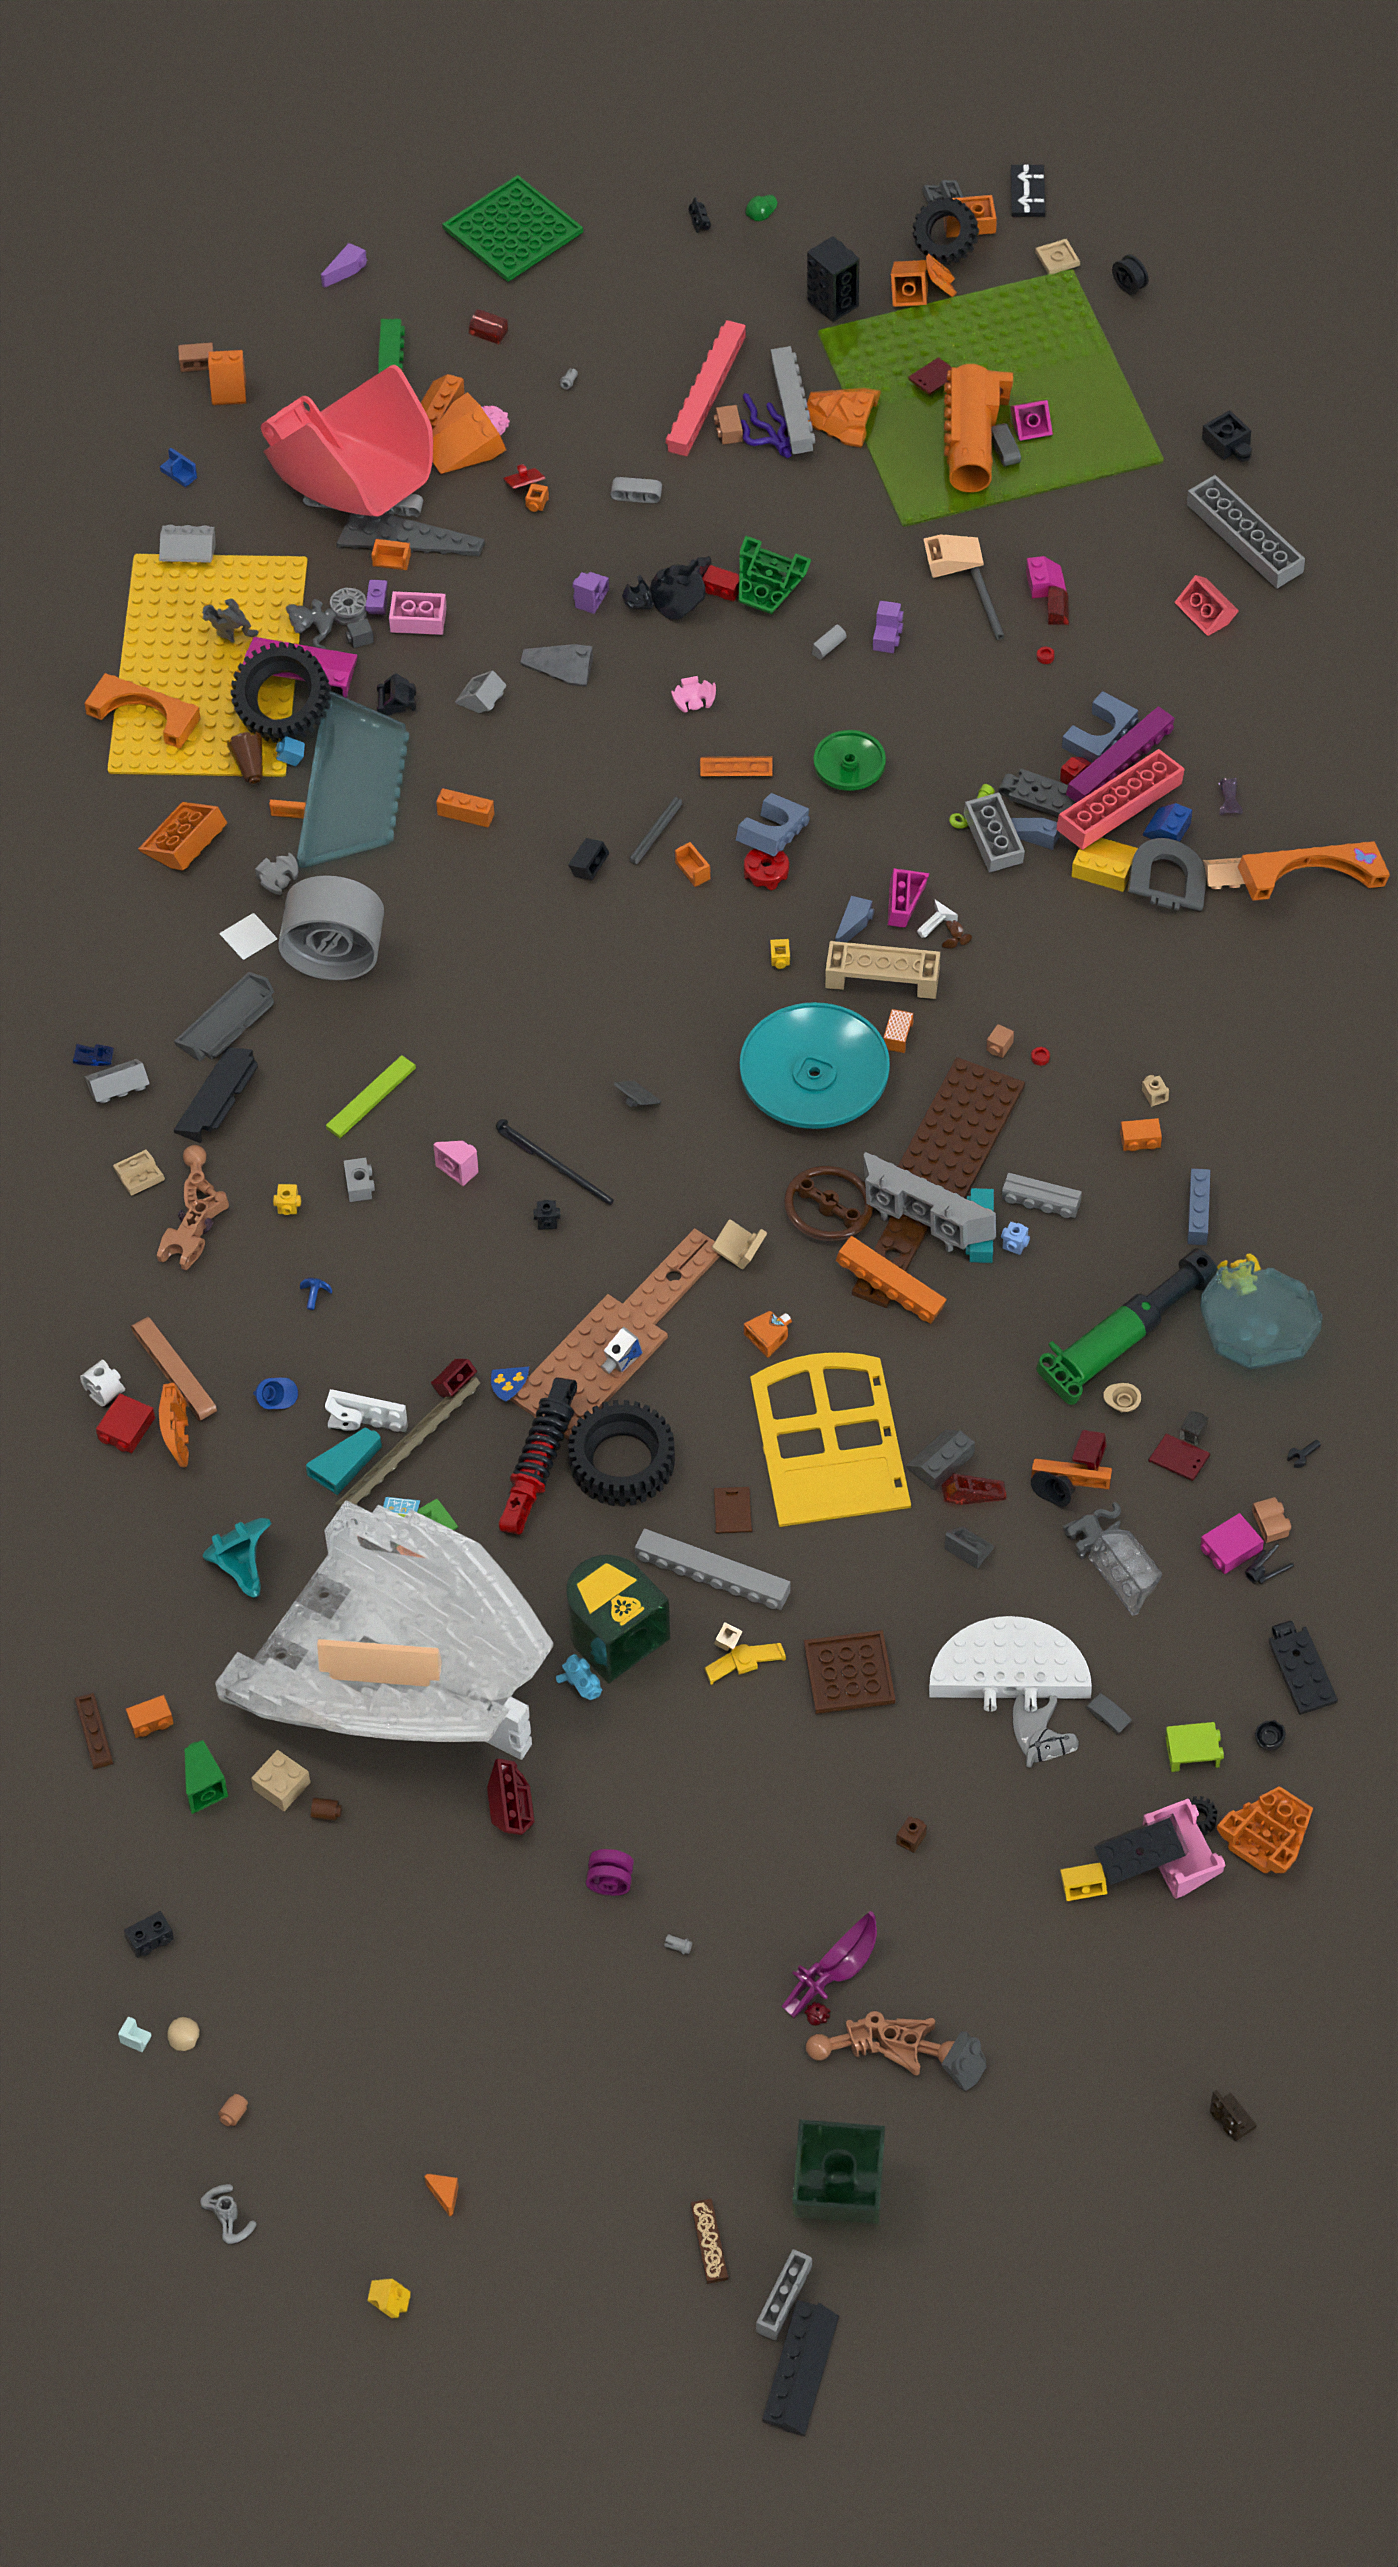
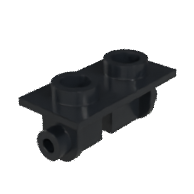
M695 197L689 205L688 211L696 233H698L700 228L704 230L710 229L711 222L707 216L705 205L702 202H698Z

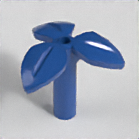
M308 1278L300 1283V1289L311 1287L307 1303V1309L314 1310L319 1288H323L332 1294L330 1285L321 1279Z

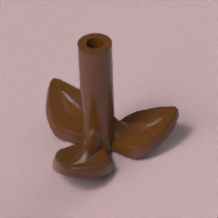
M948 920L945 923L953 937L945 940L942 943V947L955 948L958 941L961 945L971 941L972 935L968 933L962 935L964 929L959 922Z

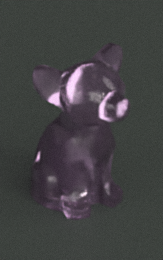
M1237 778L1221 779L1219 786L1223 791L1226 801L1220 808L1219 814L1223 815L1226 812L1242 814V807L1235 800Z

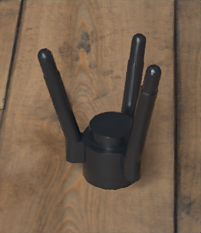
M1278 1543L1265 1556L1266 1551L1262 1550L1251 1566L1246 1569L1245 1575L1252 1583L1255 1584L1259 1581L1262 1584L1267 1579L1294 1566L1293 1563H1290L1264 1576L1266 1570L1263 1567V1563L1279 1547Z

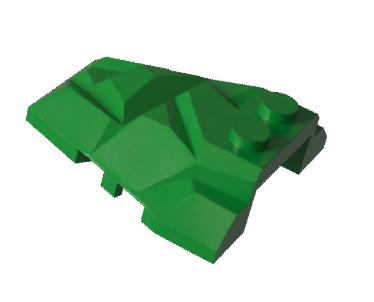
M745 536L739 552V603L772 614L806 576L811 559L795 554L793 559L762 549V541Z

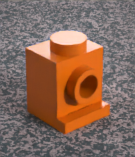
M531 483L525 498L526 508L532 512L543 511L546 501L549 499L548 487Z

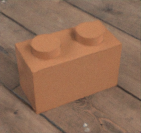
M212 343L178 345L181 372L209 370L208 352H213Z
M737 405L716 408L714 424L718 425L717 437L721 438L722 445L743 442V431Z

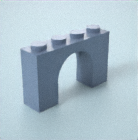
M1103 691L1093 701L1092 714L1108 722L1113 727V730L1108 734L1095 736L1072 725L1062 739L1063 749L1078 757H1083L1091 763L1139 722L1137 709Z
M770 793L763 800L760 816L777 822L781 826L764 825L746 817L738 825L736 841L775 856L784 849L787 843L792 841L795 835L800 833L804 826L808 825L810 820L808 816L809 808Z

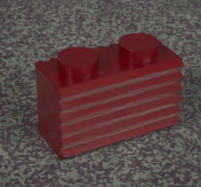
M454 1359L449 1366H446L444 1371H441L439 1376H436L434 1381H431V1385L439 1396L453 1397L477 1373V1370L469 1359Z

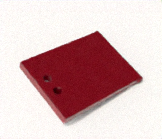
M937 357L910 375L908 380L928 395H931L945 386V382H948L946 380L947 370H951V366Z
M1166 1433L1148 1461L1194 1481L1209 1458L1210 1453Z

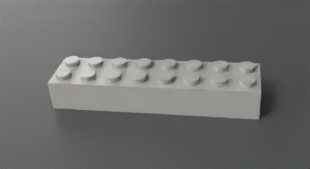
M1216 475L1188 490L1187 505L1276 589L1304 572L1305 558Z

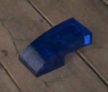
M76 1044L73 1063L90 1066L111 1065L114 1047L96 1044L95 1048Z

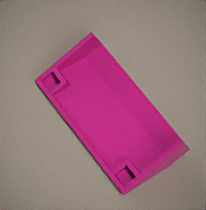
M254 637L245 657L248 656L251 659L254 657L251 652L254 650L257 653L262 652L260 647L264 645L266 649H270L269 644L275 643L276 647H279V642L281 641ZM299 645L317 658L328 677L329 685L341 687L343 689V699H347L358 655ZM290 672L273 675L304 681L300 676Z

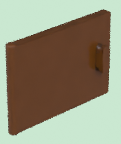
M749 1487L714 1488L715 1533L752 1532Z

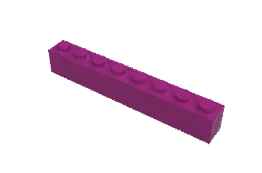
M1159 706L1156 707L1068 784L1066 795L1077 803L1126 771L1131 764H1136L1143 754H1147L1154 744H1159L1166 734L1169 735L1172 732L1175 718Z

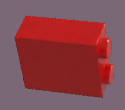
M119 1393L96 1428L98 1439L104 1444L115 1446L122 1452L126 1451L132 1454L155 1419L154 1409Z

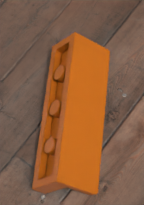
M772 756L701 757L700 776H772Z
M1034 1459L1031 1478L1036 1472L1043 1471L1052 1475H1065L1071 1480L1073 1485L1110 1489L1112 1468L1099 1466L1098 1471L1088 1470L1087 1465Z

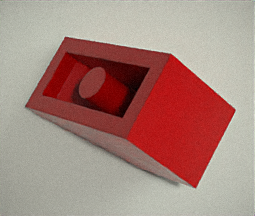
M1071 757L1061 767L1060 781L1068 785L1092 763L1083 757Z

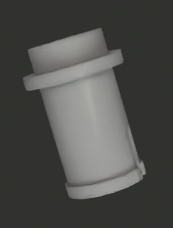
M568 369L566 375L560 379V386L563 389L571 388L573 381L578 376V372L575 369Z
M670 1934L666 1937L665 1941L667 1943L664 1945L666 1948L681 1951L683 1955L690 1953L692 1942L688 1938L684 1940Z

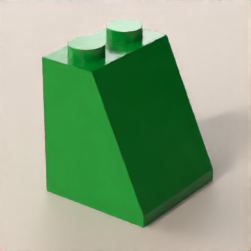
M201 1740L191 1743L185 1748V1776L189 1809L191 1814H194L228 1797L225 1777L205 1742Z

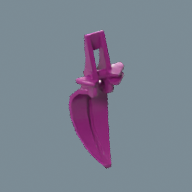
M872 1911L864 1915L824 1955L819 1963L813 1964L808 1971L799 1965L798 1970L792 1972L799 1980V1983L786 1999L782 2008L793 2018L818 1993L823 1999H827L828 1996L823 1990L828 1983L834 1980L840 1982L852 1978L867 1962L874 1948L877 1936L876 1917ZM816 1975H819L820 1978L815 1982ZM808 1986L810 1989L803 1999L799 2001L796 1997Z

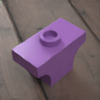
M370 580L366 611H368V614H386L387 581Z

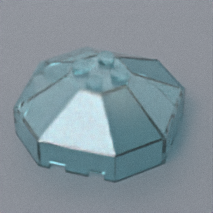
M1253 1261L1239 1263L1238 1267L1230 1269L1228 1266L1220 1267L1202 1293L1200 1310L1215 1353L1249 1370L1303 1359L1320 1333L1323 1321L1321 1311L1319 1312L1314 1291L1309 1290L1308 1294L1305 1284L1301 1283L1300 1280L1286 1276L1275 1270L1274 1267L1254 1272L1255 1262Z

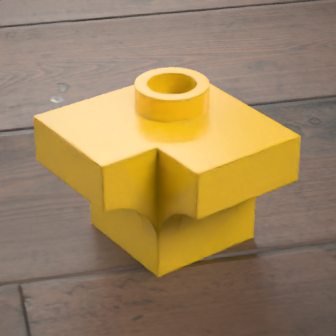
M394 2279L371 2281L367 2301L390 2318H398L399 2312H407L411 2292Z

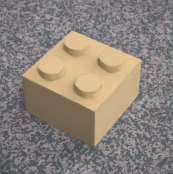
M279 1750L251 1778L253 1790L283 1811L310 1784L309 1771Z

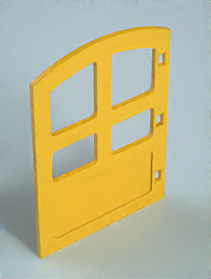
M854 1353L811 1354L779 1362L750 1376L763 1442V1452L766 1458L779 1527L911 1508L880 1358ZM847 1369L867 1372L874 1405L832 1411L830 1409L823 1370ZM808 1372L817 1413L775 1420L772 1415L767 1387L787 1377ZM879 1377L880 1385L874 1386L873 1379ZM870 1421L878 1422L882 1438L881 1445L849 1450H840L838 1448L835 1433L836 1426ZM890 1428L891 1436L885 1437L883 1429ZM815 1429L821 1431L824 1453L786 1459L781 1458L777 1440L778 1435ZM900 1479L902 1487L895 1488L894 1480Z

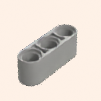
M617 477L613 479L611 497L618 501L657 503L660 501L662 483L651 479Z

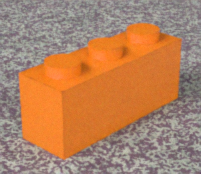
M442 788L436 801L437 815L488 828L494 816L493 800Z

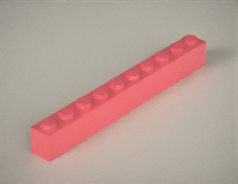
M726 320L724 326H721L719 337L715 338L713 349L709 350L707 361L703 362L701 373L697 374L695 385L691 386L690 395L688 398H685L684 407L682 410L680 409L678 419L672 425V432L666 437L668 452L688 456L746 338V325Z

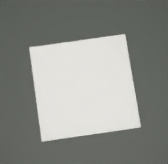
M255 913L219 933L243 960L277 940L276 936Z

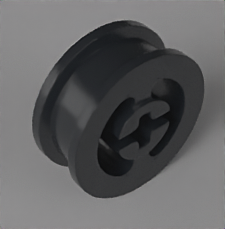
M1127 254L1121 261H1116L1112 266V274L1117 285L1127 294L1134 295L1139 289H1143L1148 285V273L1142 262L1135 256Z

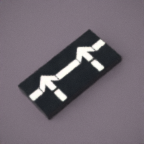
M1011 165L1012 217H1045L1044 165Z

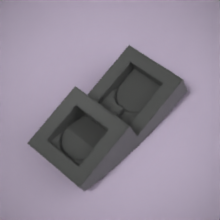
M1101 1693L1086 1706L1099 1721L1103 1720L1116 1735L1132 1720L1119 1706Z

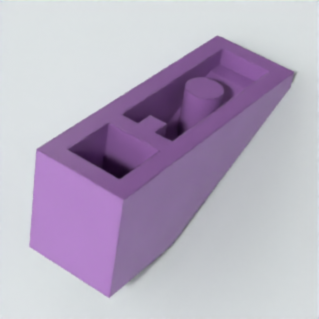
M348 243L321 274L322 287L330 286L358 273L367 263L366 251Z

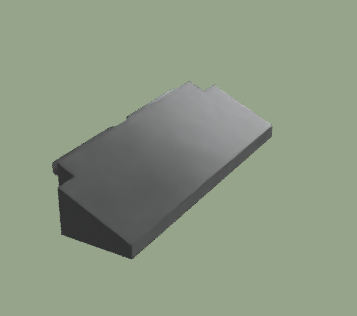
M248 972L174 1040L175 1045L199 1062L206 1056L213 1060L220 1055L247 1027L251 1026L274 1004L271 996L274 990L268 978Z

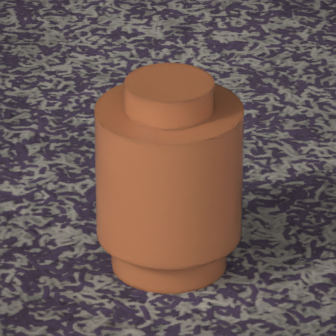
M238 2094L229 2097L218 2113L221 2123L226 2126H235L247 2110V2100Z

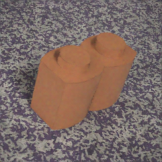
M1276 1497L1253 1503L1252 1513L1266 1543L1289 1536L1291 1523L1282 1514L1284 1513L1283 1505L1277 1501Z

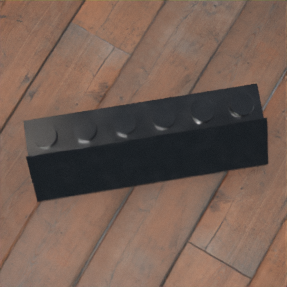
M800 2300L796 2302L762 2419L763 2423L782 2427L785 2432L804 2437L839 2319V2315L819 2302L817 2305Z

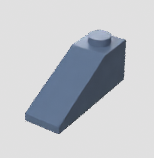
M1011 818L1019 839L1051 850L1054 849L1060 837V832L1056 830L1057 822L1045 818Z
M855 896L850 897L835 937L836 942L847 943L867 926L869 919H873L875 909L872 908L871 900Z

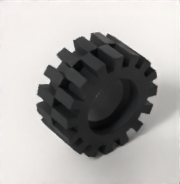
M1194 1796L1192 1801L1189 1798L1191 1804L1195 1805L1198 1811L1205 1813L1207 1817L1204 1821L1196 1822L1201 1833L1203 1832L1205 1836L1208 1834V1831L1211 1833L1213 1827L1215 1828L1217 1808H1215L1213 1802L1210 1804V1799L1207 1798L1206 1801H1203L1204 1797L1200 1796V1800H1197V1797Z

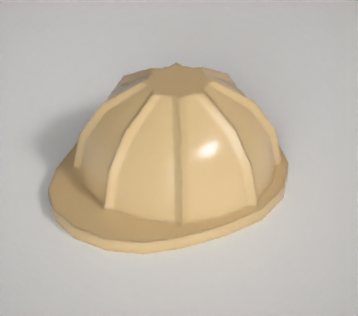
M1118 1383L1110 1385L1105 1389L1104 1400L1109 1406L1121 1413L1132 1412L1141 1402V1393L1134 1385Z

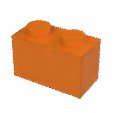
M1159 1118L1121 1122L1120 1135L1123 1151L1161 1148L1162 1135Z
M164 1695L126 1708L127 1717L135 1738L147 1736L151 1732L166 1729L174 1724Z

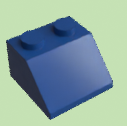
M1177 803L1158 808L1143 832V836L1150 839L1167 838L1180 842L1191 824L1192 809Z

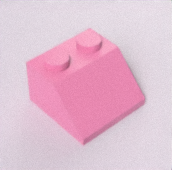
M464 1141L436 1142L433 1144L436 1167L460 1185L464 1186L479 1172L477 1150L471 1144L468 1145Z

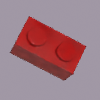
M712 565L709 566L702 578L705 592L734 602L739 594V574Z

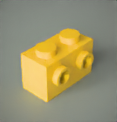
M1101 1862L1061 1869L1066 1901L1107 1894L1106 1880Z

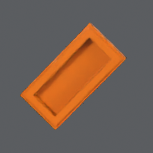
M270 799L271 816L307 818L306 803Z

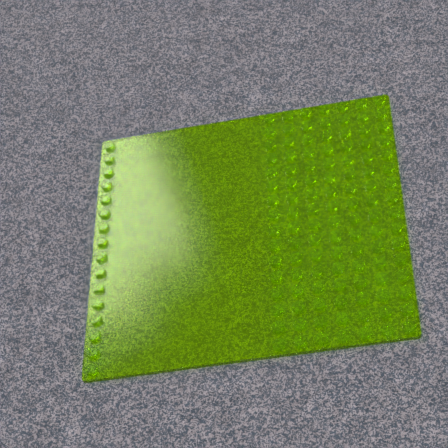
M1072 269L928 303L927 305H919L836 325L818 331V336L842 389L869 388L881 391L877 406H872L866 423L865 443L900 523L904 527L1163 463L1164 458ZM937 357L951 367L977 364L990 371L1013 373L1008 405H999L996 425L1003 423L1008 425L1019 449L1021 462L1003 466L992 444V479L985 489L978 492L957 490L951 485L949 480V465L947 463V456H944V447L947 446L944 443V434L947 433V431H944V422L947 420L944 418V410L947 407L944 405V398L947 393H944V386L933 394L928 395L908 380L910 375ZM1048 400L1053 435L1019 441L1013 425L1010 406Z

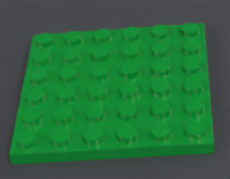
M519 175L513 177L442 224L446 232L507 282L583 233V227Z

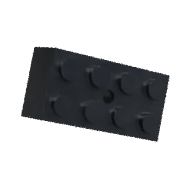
M1174 1814L1099 1842L1094 1847L1110 1885L1184 1857L1189 1853ZM1138 1848H1143L1144 1853L1139 1852Z

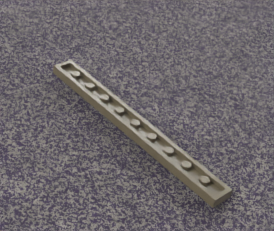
M472 1377L453 1397H445L335 1503L337 1508L345 1511L353 1510L358 1505L357 1502L368 1496L371 1493V1489L375 1485L380 1484L388 1472L395 1470L398 1466L397 1464L402 1459L407 1458L414 1447L419 1446L428 1434L437 1429V1425L441 1421L446 1420L450 1416L452 1410L461 1406L463 1400L476 1391V1387L480 1384L479 1380L476 1377Z

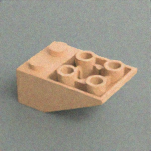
M940 534L924 539L933 578L984 565L977 537Z

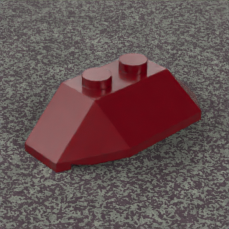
M497 1758L487 1786L491 1823L503 1832L523 1835L535 1822L530 1785L523 1774L517 1769L518 1766L515 1761Z

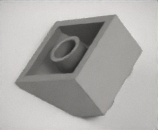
M493 670L472 677L455 703L477 713L489 712L495 706L494 702L503 695V690L507 685Z

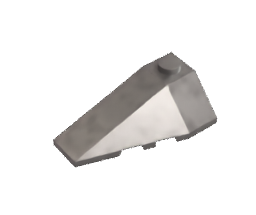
M578 644L524 649L520 665L537 672L547 673L551 678L555 679L557 677L562 679L568 685L587 687L593 662L592 646Z

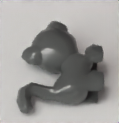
M314 599L311 602L310 609L305 606H296L295 604L286 606V611L289 614V620L294 627V631L302 633L314 624L320 634L312 640L313 647L326 649L319 642L325 639L327 634L331 632L336 612L329 608L323 612L321 610L323 603L318 599Z

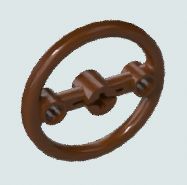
M818 1166L799 1173L790 1182L784 1200L787 1216L794 1226L810 1237L825 1241L844 1240L858 1234L868 1224L873 1207L866 1202V1184L856 1174L835 1166ZM820 1175H832L851 1182L863 1196L865 1205L863 1214L860 1215L856 1208H846L840 1204L839 1196L835 1191L826 1190L822 1192L814 1187V1182L810 1178ZM798 1192L801 1198H811L819 1203V1211L822 1215L833 1216L835 1214L843 1219L847 1229L841 1231H822L807 1225L801 1220L794 1209V1193Z

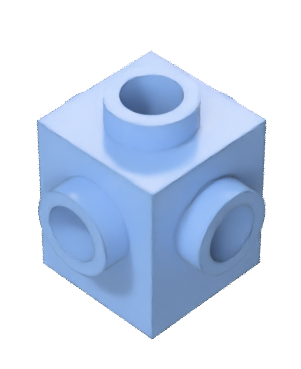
M1010 1222L1008 1228L1005 1227L1001 1234L1003 1249L1021 1255L1024 1247H1027L1030 1240L1028 1228L1020 1223Z

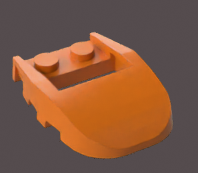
M174 1382L163 1384L159 1405V1423L163 1439L180 1467H187L189 1459L188 1448L185 1446V1444H189V1436L185 1435V1426H188V1417L186 1416L187 1402Z

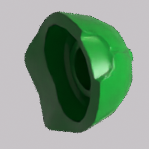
M773 195L753 197L746 206V216L754 221L767 219L776 209L777 199Z

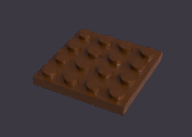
M883 1630L804 1640L815 1714L895 1704V1694Z

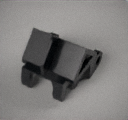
M395 673L386 679L384 684L377 685L378 707L376 708V713L378 715L392 716L393 713L406 711V707L409 706L412 707V711H416V702L414 700L416 686L414 683H409V680ZM385 693H390V699L385 702Z

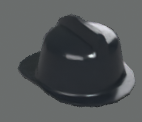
M1041 1471L1036 1472L1031 1478L1033 1491L1042 1499L1060 1507H1065L1070 1503L1071 1495L1076 1490L1071 1480L1062 1474L1052 1475Z

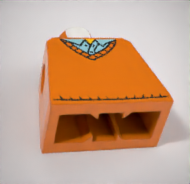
M768 1311L744 1323V1335L768 1358L787 1340V1325L792 1323V1320L786 1313L778 1318L773 1312Z

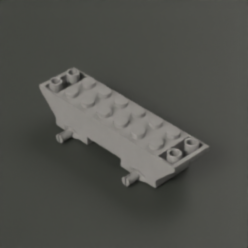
M867 1152L863 1154L866 1202L880 1211L881 1220L887 1221L889 1219L888 1215L899 1219L902 1214L931 1227V1235L944 1241L945 1250H948V1252L953 1250V1246L964 1250L968 1244L994 1240L996 1238V1213L991 1209L984 1208L974 1201H969L957 1193H952L942 1186L935 1185L925 1178H920L908 1170L895 1166L893 1163H888L876 1155H871Z

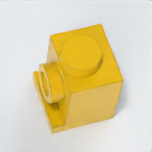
M789 939L770 940L771 965L776 966L778 969L790 966Z

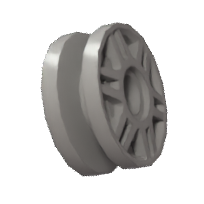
M343 588L334 592L330 598V607L336 612L334 621L347 626V624L363 620L367 615L365 595L355 588Z

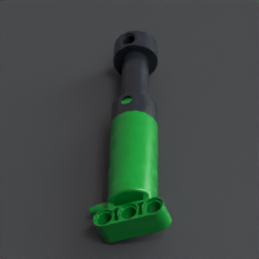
M1193 1249L1179 1261L1178 1266L1180 1270L1147 1296L1143 1294L1133 1296L1066 1350L1063 1351L1057 1344L1051 1341L1048 1345L1057 1357L1051 1353L1042 1354L1036 1366L1038 1374L1064 1402L1070 1405L1076 1404L1083 1392L1082 1385L1161 1324L1160 1314L1193 1288L1203 1291L1219 1278L1218 1268L1207 1253L1201 1249ZM1043 1363H1048L1050 1367L1044 1366ZM1056 1377H1061L1063 1381L1057 1380ZM1069 1391H1074L1077 1395H1072Z

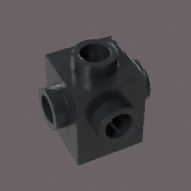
M556 1200L537 1201V1209H533L534 1220H538V1230L557 1229V1219H561L560 1208H556Z

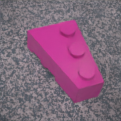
M893 869L889 885L888 925L906 928L926 887L930 873Z

